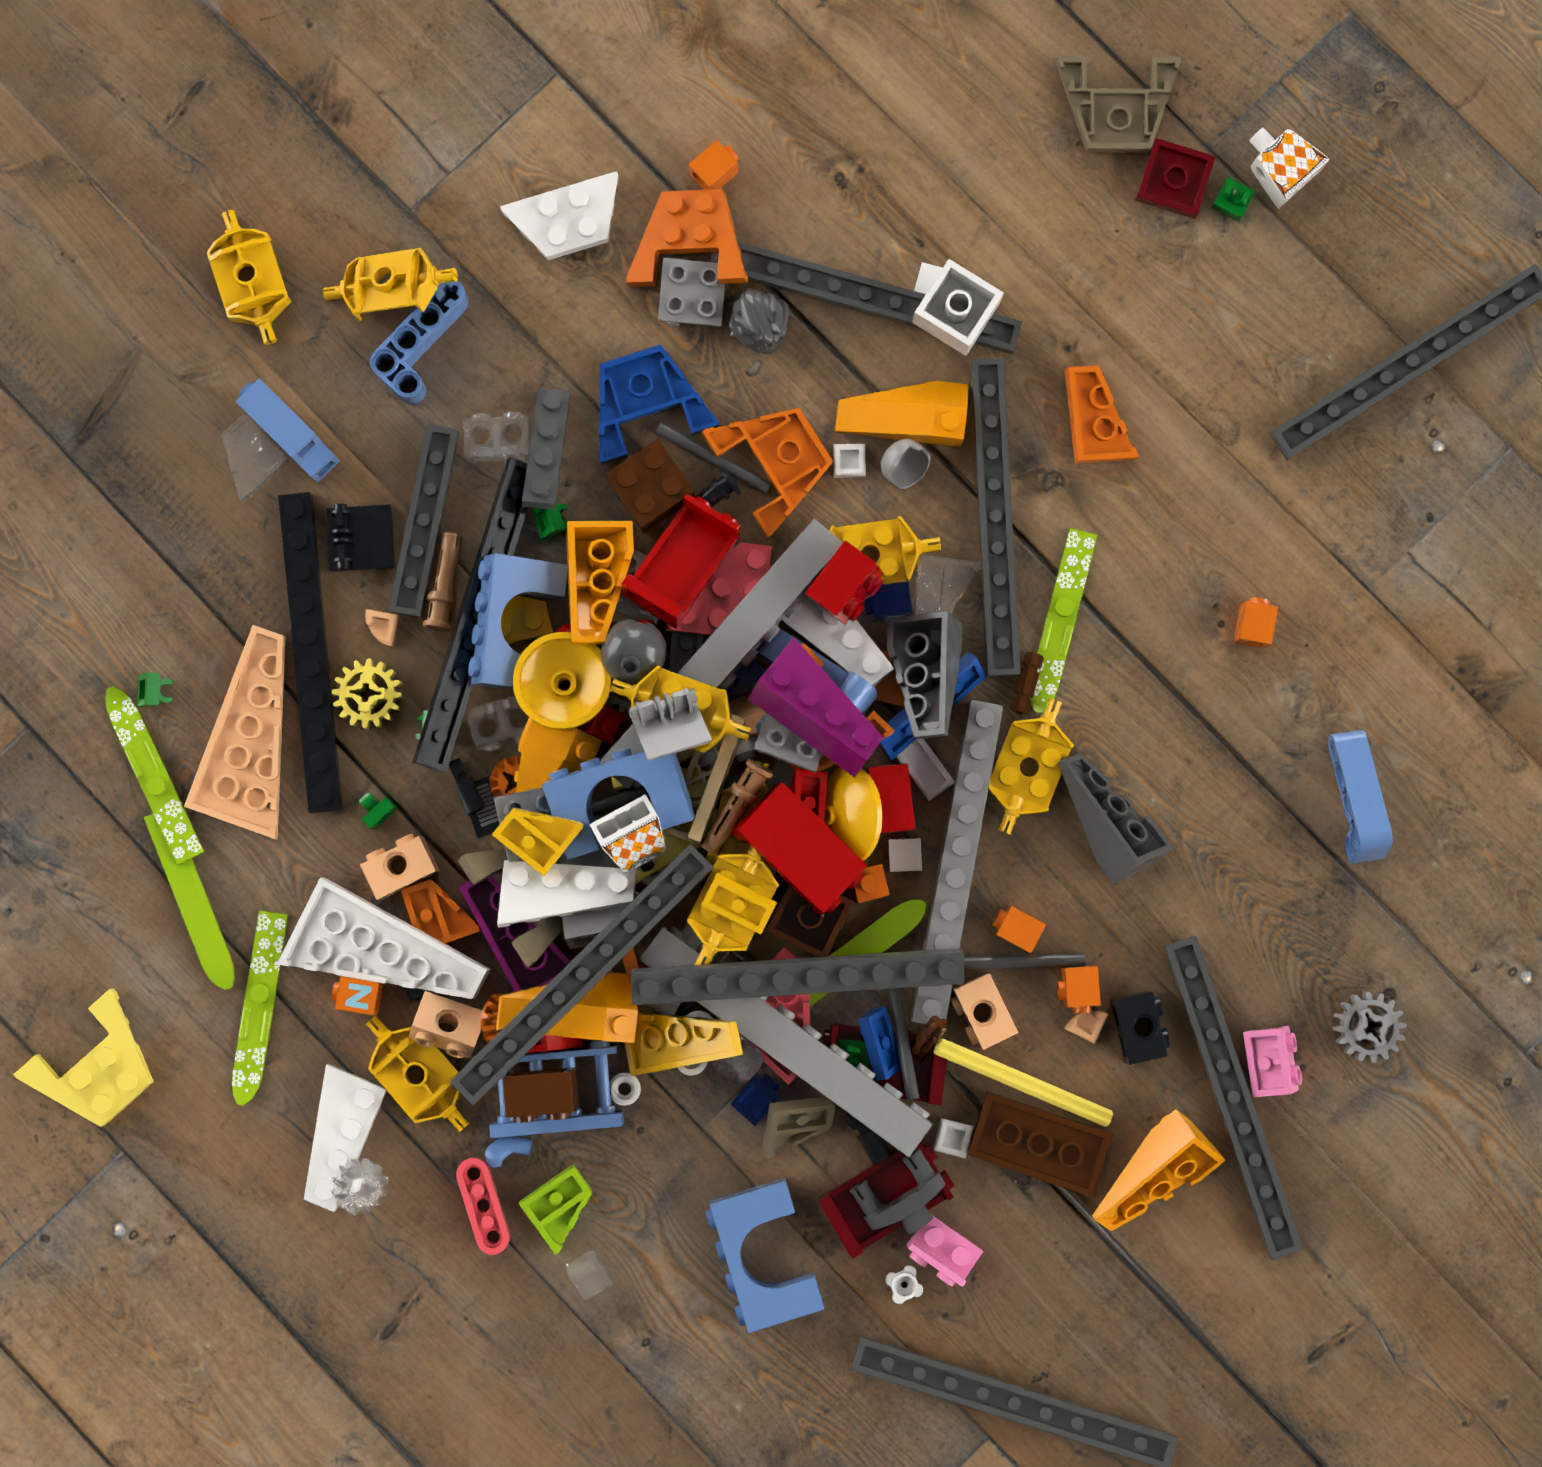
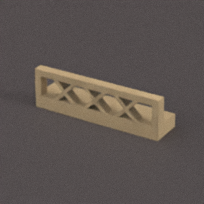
M732 715L731 719L734 722L746 726L745 718ZM730 734L729 736L725 735L723 740L708 750L706 753L714 750L717 759L713 770L704 774L698 764L700 756L704 753L694 750L684 779L688 789L689 786L701 780L706 789L702 799L693 804L694 809L698 807L689 834L674 829L675 826L665 829V834L701 846L706 837L741 738ZM697 768V771L700 776L693 778V775Z

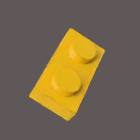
M716 873L701 905L762 934L777 902Z

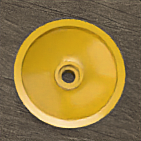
M570 632L551 633L536 639L520 655L513 674L514 694L524 713L536 723L557 730L577 728L595 718L605 706L612 686V678L607 674L601 662V649L596 644H572ZM564 680L571 683L567 690L559 689V684Z
M838 767L827 777L824 823L863 861L874 851L880 837L882 828L880 795L873 779L865 770L861 769L854 778L844 769Z

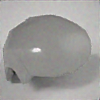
M907 438L901 439L886 449L880 462L882 474L899 489H906L924 476L929 467L931 456L916 441Z

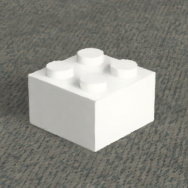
M948 259L914 312L912 323L967 356L999 306L1004 292Z

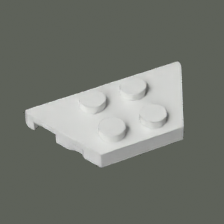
M615 171L500 207L503 215L520 230V233L528 241H531L537 247V250L547 260L555 259L608 242L611 217L613 216L616 188L619 182L618 173Z

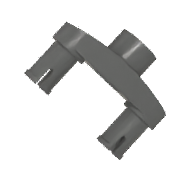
M920 1148L914 1150V1154L912 1153L910 1157L905 1156L902 1159L918 1183L915 1188L888 1204L881 1203L867 1179L861 1181V1185L858 1183L849 1190L865 1214L863 1218L870 1229H880L900 1221L907 1233L912 1234L933 1219L925 1204L946 1183L939 1172L933 1171Z

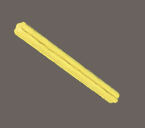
M940 1038L936 1043L934 1054L1101 1126L1107 1127L1111 1123L1113 1112L1110 1109L946 1039Z

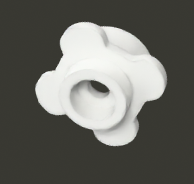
M907 1265L902 1271L898 1273L890 1272L886 1276V1284L891 1286L893 1291L892 1299L897 1304H903L905 1300L913 1297H920L923 1293V1286L917 1282L915 1277L917 1272L913 1266ZM902 1282H907L906 1288L901 1286Z

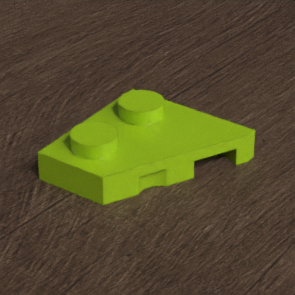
M573 1163L519 1201V1205L555 1255L561 1251L562 1244L577 1222L582 1208L585 1207L592 1195V1189Z

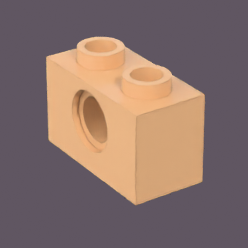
M412 833L396 840L397 847L385 852L384 848H380L366 855L368 861L360 864L376 900H384L400 892L401 889L410 887L440 872L424 837H414ZM402 856L406 860L407 866L403 873L397 875L393 872L391 864L394 858Z
M984 973L952 989L954 997L950 998V1001L957 1015L964 1014L969 1026L964 1028L972 1046L978 1044L980 1049L984 1050L1018 1033L990 973ZM980 1003H986L990 1008V1016L987 1020L979 1022L974 1018V1008Z
M425 991L414 1018L409 1038L414 1039L417 1044L424 1047L435 1046L444 1049L447 1054L453 1057H467L471 1059L481 1031V1015L483 1010ZM448 1023L453 1026L454 1031L445 1032L439 1025Z

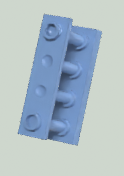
M591 1041L590 1048L526 1053L518 1062L529 1061L530 1071L543 1070L542 1060L562 1058V1068L575 1067V1057L594 1056L598 1107H595L596 1113L583 1114L582 1108H579L578 1104V1108L571 1112V1116H568L567 1119L548 1120V1114L538 1115V1118L532 1122L515 1123L514 1117H505L502 1077L498 1081L500 1116H497L498 1122H493L489 1125L490 1138L623 1126V1110L615 1111V1106H611L607 1054H616L618 1046H610L609 1041Z

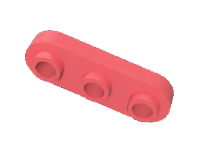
M467 1158L457 1168V1182L479 1249L486 1254L496 1255L508 1246L510 1231L490 1167L482 1158ZM475 1167L480 1171L478 1179H472L469 1176L470 1168ZM479 1200H488L490 1208L486 1211L481 1210L478 1205ZM497 1231L500 1235L499 1241H490L488 1238L489 1232Z

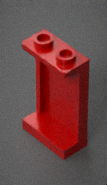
M686 494L683 498L681 509L633 576L628 574L621 583L622 596L677 629L739 541L741 527L738 525V521L727 513L720 514L715 511L705 499L699 496L694 498Z
M783 782L774 785L731 831L739 841L745 840L813 906L811 910L815 914L831 913L841 903L842 899L839 896L847 887L850 890L853 889L864 877L861 872L867 864Z

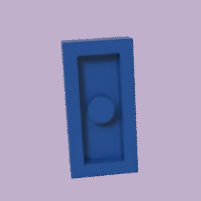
M886 1006L873 1008L858 1018L869 1055V1063L876 1074L875 1079L887 1080L901 1070L896 1039Z

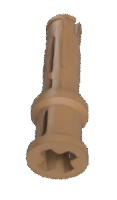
M450 532L442 533L433 591H430V594L427 596V600L430 601L427 620H424L422 625L427 629L444 632L451 631L452 626L449 624L452 605L456 604L453 586L463 538L462 535Z
M747 759L745 762L747 765L738 782H733L731 786V797L707 837L701 843V847L713 855H720L722 848L732 834L731 831L737 826L748 805L757 802L759 799L757 796L766 779L771 778L773 775L769 769L754 760Z

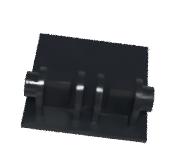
M334 504V508H327L330 572L394 568L391 504L347 507V504Z

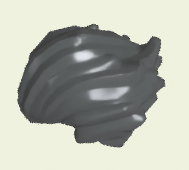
M748 288L734 302L729 323L730 336L737 338L746 347L757 353H773L779 348L785 338L788 317L790 316L788 304L782 299L778 300L769 292L763 293L760 290L756 291L755 289Z

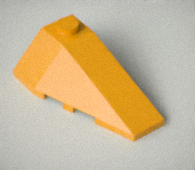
M936 380L840 399L838 401L835 432L894 440H904L907 438L919 443L961 448L964 440L968 409V384Z
M568 521L566 549L571 643L603 644L610 629L622 591L621 583L626 578L634 552L633 522Z
M529 718L519 740L518 751L521 752L519 770H515L514 781L517 782L516 793L542 788V784L550 779L549 773L563 768H568L569 773L580 770L581 763L595 759L602 740L577 728L566 730L547 728Z
M608 972L545 1035L634 1043L638 1008L637 1005L632 1004V990L627 973ZM547 985L501 995L499 998L496 1030H502Z
M1175 1109L1172 1113L1164 1116L1160 1123L1151 1129L1092 1216L1095 1221L1108 1230L1113 1231L1145 1213L1148 1204L1161 1198L1166 1201L1174 1197L1172 1191L1181 1185L1189 1182L1193 1186L1202 1181L1226 1160L1196 1125Z

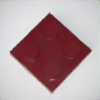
M1155 138L1135 200L1196 219L1216 156Z

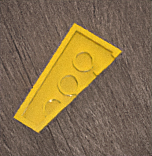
M638 1012L634 1043L624 1042L631 1076L743 1054L736 1021Z

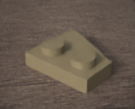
M826 1096L770 1103L762 1145L765 1158L776 1156L774 1149L788 1142H792L793 1146L805 1142L811 1136H817L830 1130L836 1104Z

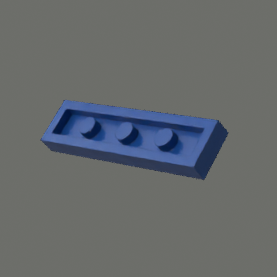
M970 652L960 659L953 706L987 677L977 657ZM905 708L888 722L895 732L883 739L879 744L883 753L890 760L896 758L916 740Z

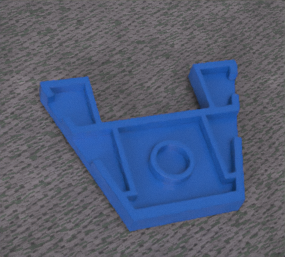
M661 344L600 364L599 460L601 465L629 457L619 425L682 405L692 436L701 434L707 428L719 427L717 418L710 412L702 398L695 392Z

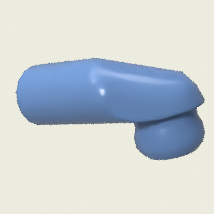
M516 1136L498 1138L485 1151L487 1165L493 1168L500 1167L502 1161L511 1153L529 1156L532 1139Z

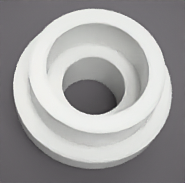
M623 1072L611 1079L610 1094L611 1099L616 1104L630 1105L639 1098L641 1084L636 1076ZM621 1083H628L630 1085L631 1092L629 1094L623 1095L619 1092V1085Z

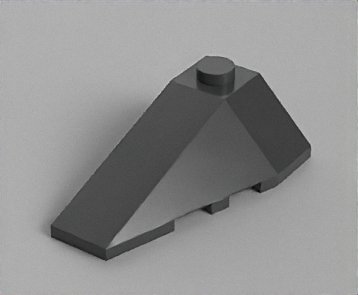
M949 611L888 618L887 650L889 657L893 660L897 673L895 674L896 680L904 696V706L914 738L947 736L962 654V623Z
M1079 753L1062 759L1058 763L1095 860L1113 885L1133 878L1174 849L1156 823L1148 816L1143 819L1130 807L1132 801L1126 795L1123 797L1117 795L1109 787V779L1084 755Z

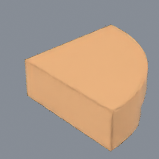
M366 609V623L372 635L384 645L393 647L399 616Z
M1101 1011L1079 1013L1070 1019L1064 1029L1095 1044L1108 1014Z

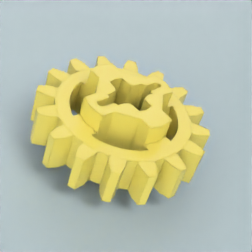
M367 659L365 666H362L359 661L355 660V669L352 671L346 667L342 668L346 675L344 679L340 677L335 678V681L340 684V688L333 689L332 694L339 696L340 700L335 701L333 705L336 708L344 709L339 715L342 719L351 716L350 725L354 727L362 721L363 729L369 730L371 722L376 727L381 728L382 718L392 721L391 710H401L395 702L396 699L404 698L402 693L396 692V689L403 684L400 680H392L396 674L393 669L384 672L386 668L385 663L380 661L374 667L373 660ZM376 674L385 680L388 689L381 688L377 684ZM360 675V680L354 686H350L351 682ZM369 687L372 691L380 694L370 696L367 702L365 698L356 693L367 692ZM348 700L357 702L360 714L350 707ZM382 702H386L385 706L375 713V708Z

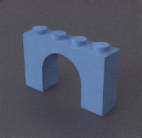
M260 378L255 383L250 382L241 389L240 397L235 402L317 483L340 462L322 443V440Z
M498 553L484 556L478 571L479 579L482 580L481 591L477 594L475 601L478 620L477 625L474 626L472 631V643L475 644L474 657L471 658L468 668L469 676L472 677L471 685L514 690L513 674L521 654L514 651L503 637L501 630L502 612L506 604L516 595H527L552 600L565 597L568 565Z
M626 748L612 753V759L600 763L599 758H595L581 763V769L569 773L568 768L549 773L550 779L545 781L542 787L552 816L575 820L585 824L564 851L567 860L601 848L589 825L595 822L591 800L597 784L607 777L626 776L638 781L650 796L662 830L692 821L696 816V812L676 753L648 761L644 750L631 753L630 748Z
M785 1177L710 1201L711 1209L706 1211V1216L710 1229L717 1228L720 1241L716 1242L715 1245L720 1262L727 1261L730 1273L725 1274V1279L730 1294L736 1292L740 1305L734 1308L740 1326L746 1324L748 1333L824 1310V1303L814 1272L780 1283H765L754 1278L742 1262L740 1250L743 1240L754 1227L764 1222L795 1213Z

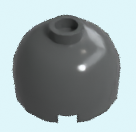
M635 619L617 622L609 629L605 642L601 645V662L607 674L613 680L616 678L631 685L640 682L657 665L662 668L666 660V642L664 637L653 624L648 622L646 624L635 622Z

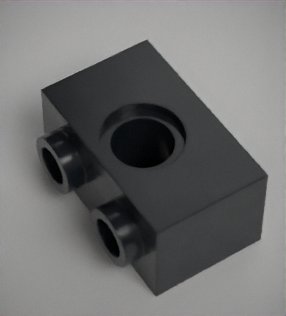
M1144 991L1110 999L1124 1063L1131 1065L1167 1057L1166 1048H1170L1171 1044L1167 1029L1161 1028L1159 1016L1163 1015V1009L1159 996L1154 997L1152 991ZM1144 1017L1149 1022V1030L1145 1035L1139 1036L1134 1030V1025L1139 1018Z

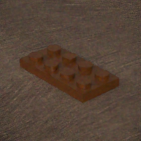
M987 1091L967 1155L1093 1197L1113 1134Z

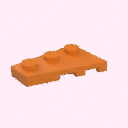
M1099 365L1066 368L1065 379L1075 464L1138 459V452L1130 443L1126 434L1128 430L1124 421L1120 420L1113 404L1114 398Z

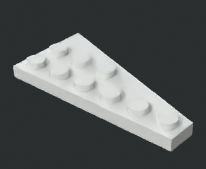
M325 877L319 879L277 965L333 973L339 976L434 991V993L475 999L491 970Z

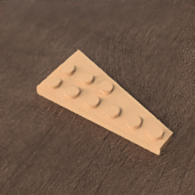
M252 625L184 807L278 840L286 637Z

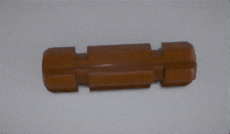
M1025 653L1023 660L1025 668H1021L1014 692L1017 694V697H1013L1010 709L1015 713L1025 715L1029 713L1031 706L1029 698H1033L1040 674L1037 672V669H1041L1044 660L1043 656L1039 653Z
M938 1016L930 1018L910 1045L912 1059L916 1058L918 1061H923L946 1031L947 1021L944 1018L940 1019Z

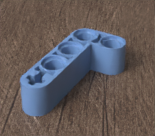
M459 281L440 283L424 312H420L416 308L370 357L371 369L378 379L406 404H418L426 396L424 382L411 367L468 307V295ZM451 293L453 296L458 295V299L454 301L451 298L448 299L447 296ZM438 304H440L443 309H446L445 313L442 312ZM430 314L438 316V320L434 325L426 326L423 324L426 316ZM407 337L416 338V343L412 348L404 349L401 347L403 340ZM383 361H394V366L391 370L387 372L379 370ZM408 381L417 382V388L412 393L402 392L404 384Z
M780 628L778 634L769 643L764 642L758 651L759 655L772 664L792 640L793 636ZM811 649L825 663L821 668L864 715L878 696L875 687L856 673L850 672L849 674Z
M1364 730L1330 734L1328 738L1329 752L1349 826V831L1345 837L1348 860L1351 864L1384 859L1392 847L1393 837L1366 733Z

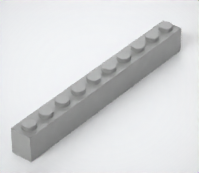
M814 518L677 674L727 691L737 680L738 677L734 674L742 665L747 668L759 654L756 649L764 640L769 643L778 634L780 628L777 625L786 616L790 619L802 605L799 600L806 594L805 592L843 542ZM633 724L600 760V763L611 760L612 753L626 748H630L631 753L643 750ZM613 776L630 792L634 787L638 790L643 787L638 781L630 777Z
M971 700L967 706L923 950L955 949L960 947L1003 705ZM952 985L916 987L910 1020L922 1024H927L932 1016H938L940 1019L944 1018L946 1020Z
M672 926L670 930L662 927L640 960L651 968L694 965L703 947L699 945L695 950L686 943L689 937L675 926ZM713 956L710 964H714L712 961L714 960L715 956ZM768 996L697 1001L721 1020L736 1021L740 1034L906 1156H911L931 1128L932 1123L927 1120L930 1113L915 1102L909 1107L900 1100L903 1095L900 1091L889 1083H886L884 1087L873 1080L876 1075L873 1071L862 1063H859L857 1067L853 1066L846 1060L849 1056L847 1052L834 1043L830 1048L819 1041L822 1036L821 1033L807 1023L803 1028L792 1021L796 1016L781 1004L774 1008L766 1002Z

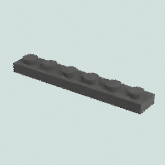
M431 424L426 425L388 610L390 613L422 618L460 434L457 429Z

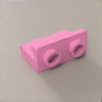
M1289 1025L1243 1032L1252 1097L1287 1095L1298 1091V1085L1302 1083V1075L1299 1065H1295L1293 1052L1297 1051V1041L1295 1034L1290 1033Z
M932 1215L933 1219L927 1225L914 1232L906 1244L908 1249L912 1251L909 1257L923 1267H926L928 1263L939 1270L936 1276L951 1287H953L955 1282L963 1287L966 1283L965 1278L984 1251Z

